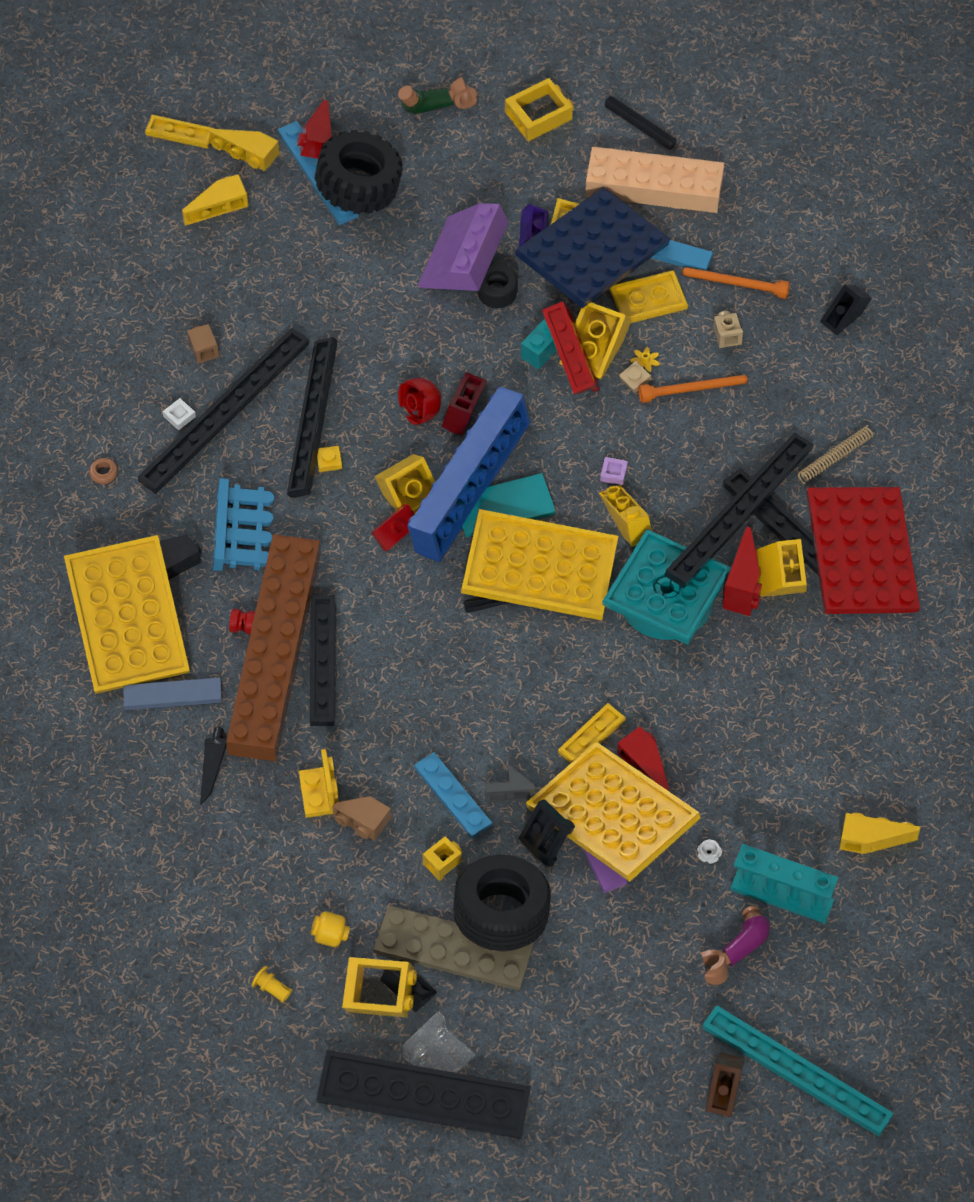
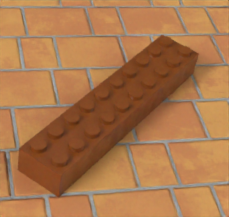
M275 534L272 536L226 740L228 755L277 761L310 608L311 595L313 594L321 557L320 540Z

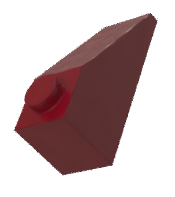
M467 372L465 373L448 407L442 428L463 436L487 380Z

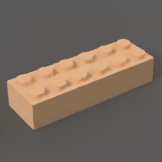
M592 146L586 178L585 197H590L605 187L624 202L717 213L724 163Z

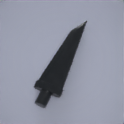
M215 727L213 737L205 739L200 804H203L212 794L227 747V739H222L224 729L221 727Z

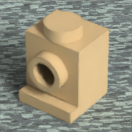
M722 311L717 316H714L713 327L719 348L741 345L743 331L740 327L737 313L730 314L729 311Z

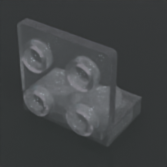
M439 1011L402 1045L403 1058L409 1064L459 1073L475 1057V1053L446 1028V1017Z

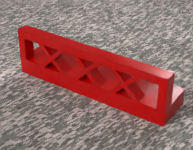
M562 301L543 309L542 312L573 393L577 395L589 389L593 392L599 391L600 387L569 307Z

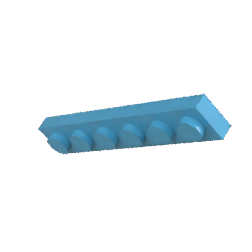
M295 121L277 129L278 135L339 226L359 217V214H353V211L345 212L338 206L334 207L330 204V200H325L321 192H319L315 181L318 159L300 156V146H297L298 135L303 132L299 123Z

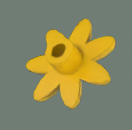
M648 347L644 349L643 353L635 350L634 353L637 357L630 360L631 363L637 361L642 367L645 366L648 372L652 371L651 365H660L657 360H654L658 357L659 353L650 354Z

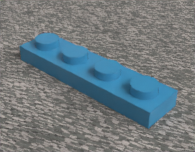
M435 752L414 764V769L471 839L492 827L490 819Z

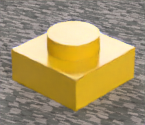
M339 446L319 448L317 455L319 472L342 469Z

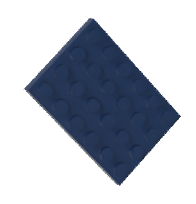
M603 187L517 248L515 255L581 308H584L668 246L670 238Z

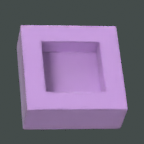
M605 457L600 481L623 485L628 461Z

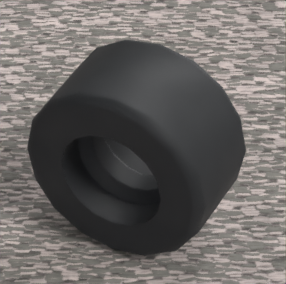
M490 265L481 287L477 291L478 298L483 304L491 308H504L512 304L518 293V281L514 271L505 265ZM493 283H501L504 284L505 287L501 289L491 288L490 285Z

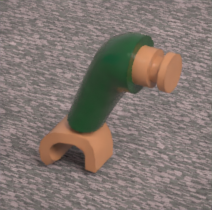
M462 77L451 84L449 87L450 91L447 88L419 91L412 89L410 86H404L398 93V97L401 99V106L405 111L412 114H421L452 106V101H455L456 106L460 109L470 108L477 102L476 89L466 86Z

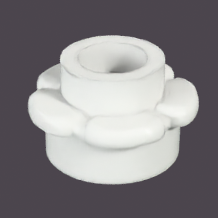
M705 840L697 848L699 852L698 858L702 862L715 863L718 861V857L722 855L721 847L714 840Z

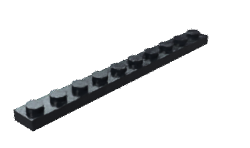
M293 328L287 331L138 476V481L157 494L309 345V339Z
M794 432L667 568L664 576L685 588L811 452L814 444Z

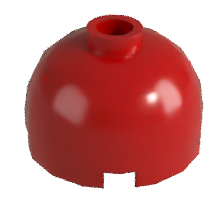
M419 377L406 380L405 383L399 386L398 403L400 407L404 406L411 415H405L411 424L418 425L434 419L440 411L441 392L432 381Z

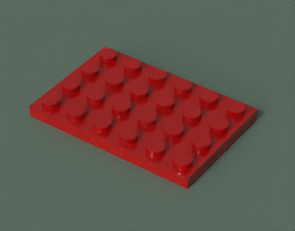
M900 487L808 488L806 495L816 551V562L818 564L824 614L919 612L920 605Z

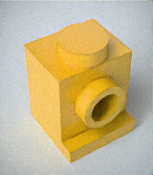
M446 836L422 854L423 865L439 881L462 862L460 846L455 841L450 842Z

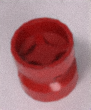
M233 608L230 615L229 631L234 633L244 631L250 635L256 611L242 612L240 609Z

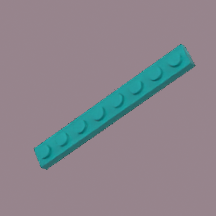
M717 1005L702 1026L703 1030L878 1137L881 1136L893 1117L894 1113Z

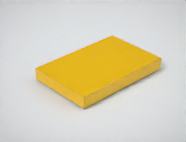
M674 270L616 284L609 289L617 311L632 320L631 323L688 309L687 301Z

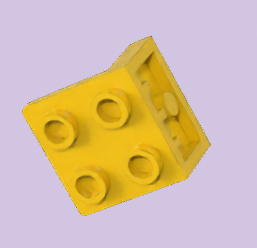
M326 749L321 750L323 767L298 771L306 818L333 814V805L339 802L332 757H327Z

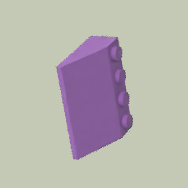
M479 203L448 216L418 283V287L479 291L508 224L500 204Z

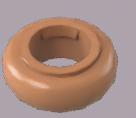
M108 458L95 460L89 468L91 479L98 484H108L118 474L116 463ZM102 467L110 469L106 474L97 473L99 468Z

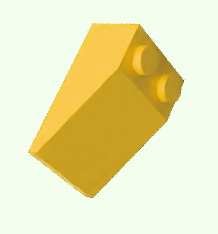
M589 303L584 308H581L575 325L595 377L602 380L621 347L632 320L622 313Z

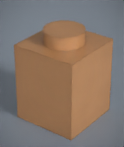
M209 324L187 330L188 342L197 364L219 357L218 345Z

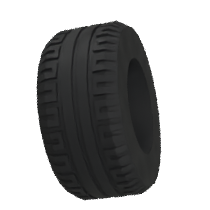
M499 854L478 859L468 865L457 879L453 906L456 925L467 939L489 950L511 951L525 947L539 938L548 923L551 899L550 886L544 874L536 866L522 858ZM492 895H507L518 900L522 906L514 910L500 911L488 907L482 900Z

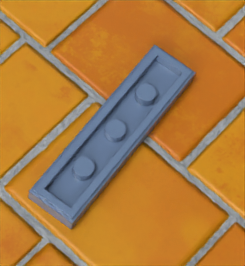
M220 677L123 686L125 710L222 702Z

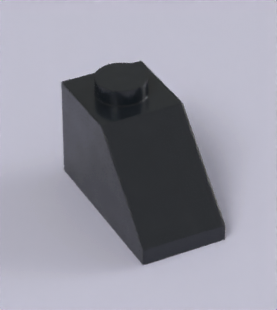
M844 285L820 322L834 334L838 335L862 315L872 297L856 285Z

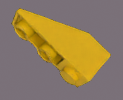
M223 129L209 130L210 144L215 149L228 152L234 159H241L254 169L259 168L266 171L280 154L278 140L262 132Z
M621 485L611 486L599 493L622 536L631 547L638 544L646 529L652 531L648 514Z
M846 813L840 850L866 854L917 841L920 827L909 822H893L883 817L872 818L866 817L861 813Z

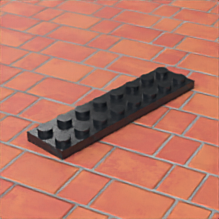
M327 1050L316 1101L317 1103L522 1139L531 1086Z

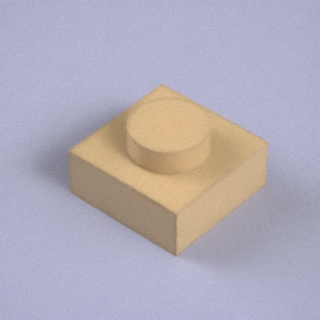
M637 361L619 375V378L634 393L638 391L639 385L647 384L652 380L651 375Z

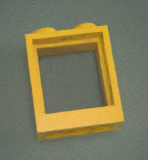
M550 78L505 99V113L527 141L572 120L574 110L572 102L564 97L560 87L554 84ZM548 94L559 109L532 121L521 107Z
M349 957L342 1008L352 1013L408 1018V1012L413 1008L411 989L417 979V972L414 970V966L409 962ZM364 968L401 971L396 1006L360 1003Z

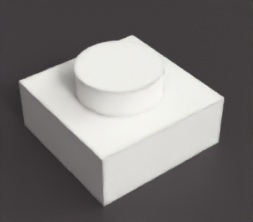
M180 398L162 411L163 417L178 430L196 417L195 411Z

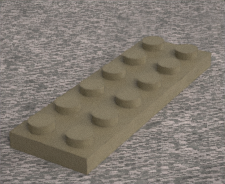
M388 905L373 950L376 954L399 960L402 959L403 961L520 991L534 943L511 951L489 950L467 939L459 930L456 922Z

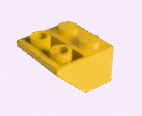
M801 539L778 541L755 550L760 571L759 583H762L759 596L766 597L806 592L807 583Z

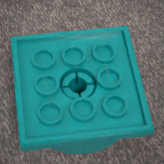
M646 529L603 599L602 605L622 614L634 629L646 636L662 640L676 639L689 645L696 631L709 619L714 601L727 581L731 567L711 559L685 588H682L664 575L667 568L687 547Z

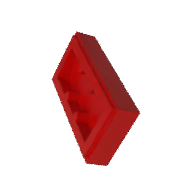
M408 503L403 504L371 532L384 551H388L409 533L408 522L415 513Z

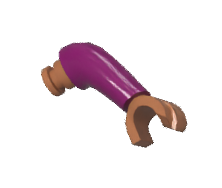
M749 906L743 910L742 916L745 922L742 925V931L722 951L713 949L701 952L705 966L714 964L704 976L706 982L712 985L724 983L729 975L727 965L734 966L756 950L768 938L770 923L766 917L761 915L759 907Z

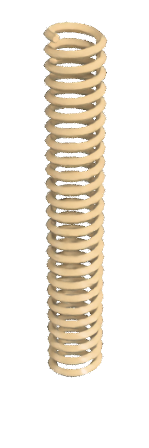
M866 425V427H863V429H860V431L841 442V444L835 446L824 456L819 457L818 460H815L799 471V479L802 481L801 473L803 478L804 476L806 477L805 481L809 482L814 476H817V474H820L829 466L831 467V464L845 457V454L848 455L859 445H862L868 439L870 440L871 437L873 438V432Z

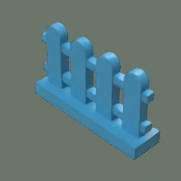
M219 478L213 571H222L224 563L230 564L229 568H236V565L254 566V570H260V567L266 566L269 553L261 551V546L270 545L272 535L268 531H262V526L271 525L273 515L269 511H263V506L273 504V493L264 491V487H258V490L240 489V485L234 484V488H229V479ZM232 503L233 508L227 507V504ZM239 504L257 506V510L240 509ZM226 523H231L232 528H227ZM238 524L256 526V530L238 529ZM225 543L231 544V548H225ZM237 544L255 546V550L237 549Z

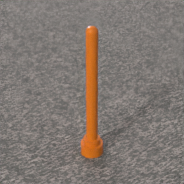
M688 267L682 270V274L687 277L773 292V295H777V298L787 299L790 282L784 280L770 283Z
M738 375L655 388L654 386H649V384H643L638 386V393L641 403H648L657 396L745 384L748 378L746 375Z

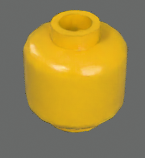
M324 911L320 916H315L311 935L314 936L316 943L338 947L342 940H347L350 927L346 926L344 916Z

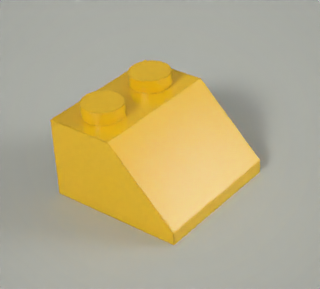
M415 454L374 476L382 494L395 511L403 504L408 503L415 514L420 507L421 501L428 496L435 482L424 457Z

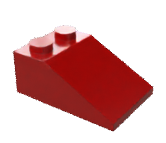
M746 527L725 584L723 609L750 616L753 609H758L762 583H759L760 571L752 531L750 527Z

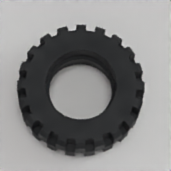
M351 130L349 133L343 131L338 136L335 134L330 137L320 150L315 171L316 186L324 199L330 200V204L334 207L338 206L345 212L353 211V214H360L361 212L371 214L374 210L377 212L389 206L396 197L403 171L402 159L397 150L392 148V144L387 140H382V137L377 134L374 136L368 131L358 132V130ZM345 168L363 169L372 176H358L350 173Z

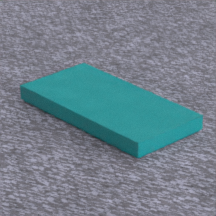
M540 473L487 487L464 522L462 529L465 538L473 536L479 509L533 520L556 515V510L543 474Z

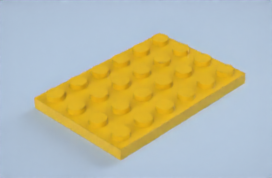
M479 509L461 593L602 621L605 608L602 605V601L608 593L618 536Z
M158 535L64 556L95 694L120 689L126 685L142 684L190 673Z
M598 742L592 744L526 802L527 808L533 812L538 801L545 799L565 819L575 824L573 832L567 835L570 840L629 882L700 819V814L697 810Z

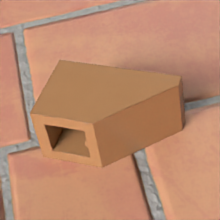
M368 796L335 803L333 805V815L336 822L344 827L348 825L355 829V832L364 839L369 837L375 841L391 820V808Z

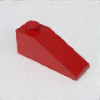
M328 100L322 101L306 123L303 132L299 133L297 146H300V156L318 159L323 144L332 137Z
M640 726L618 742L617 754L625 762L670 792L656 740L650 732H645Z

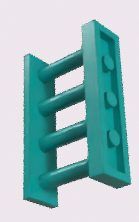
M745 844L741 845L734 863V867L738 868L731 885V891L826 924L834 903V899L831 897L839 877Z

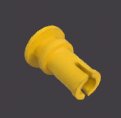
M264 966L255 975L251 987L255 988L259 985L261 991L264 992L266 990L284 1003L290 996L292 989L274 978L275 975L273 973L268 974V967Z

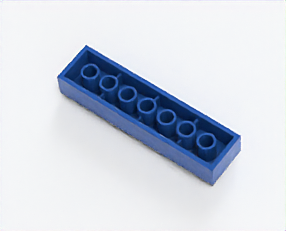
M499 386L495 394L490 396L488 405L484 411L479 413L474 426L467 431L466 438L461 446L459 445L456 448L451 461L444 466L443 473L433 483L428 496L421 501L416 514L409 519L408 529L416 553L441 562L486 488L491 485L530 425L523 394Z

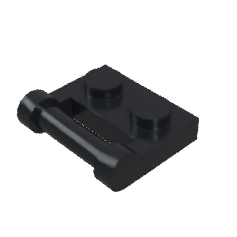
M544 799L538 801L518 839L542 863L547 866H553L557 860V853L567 835L573 832L575 824L565 819ZM556 826L559 831L547 851L544 846Z

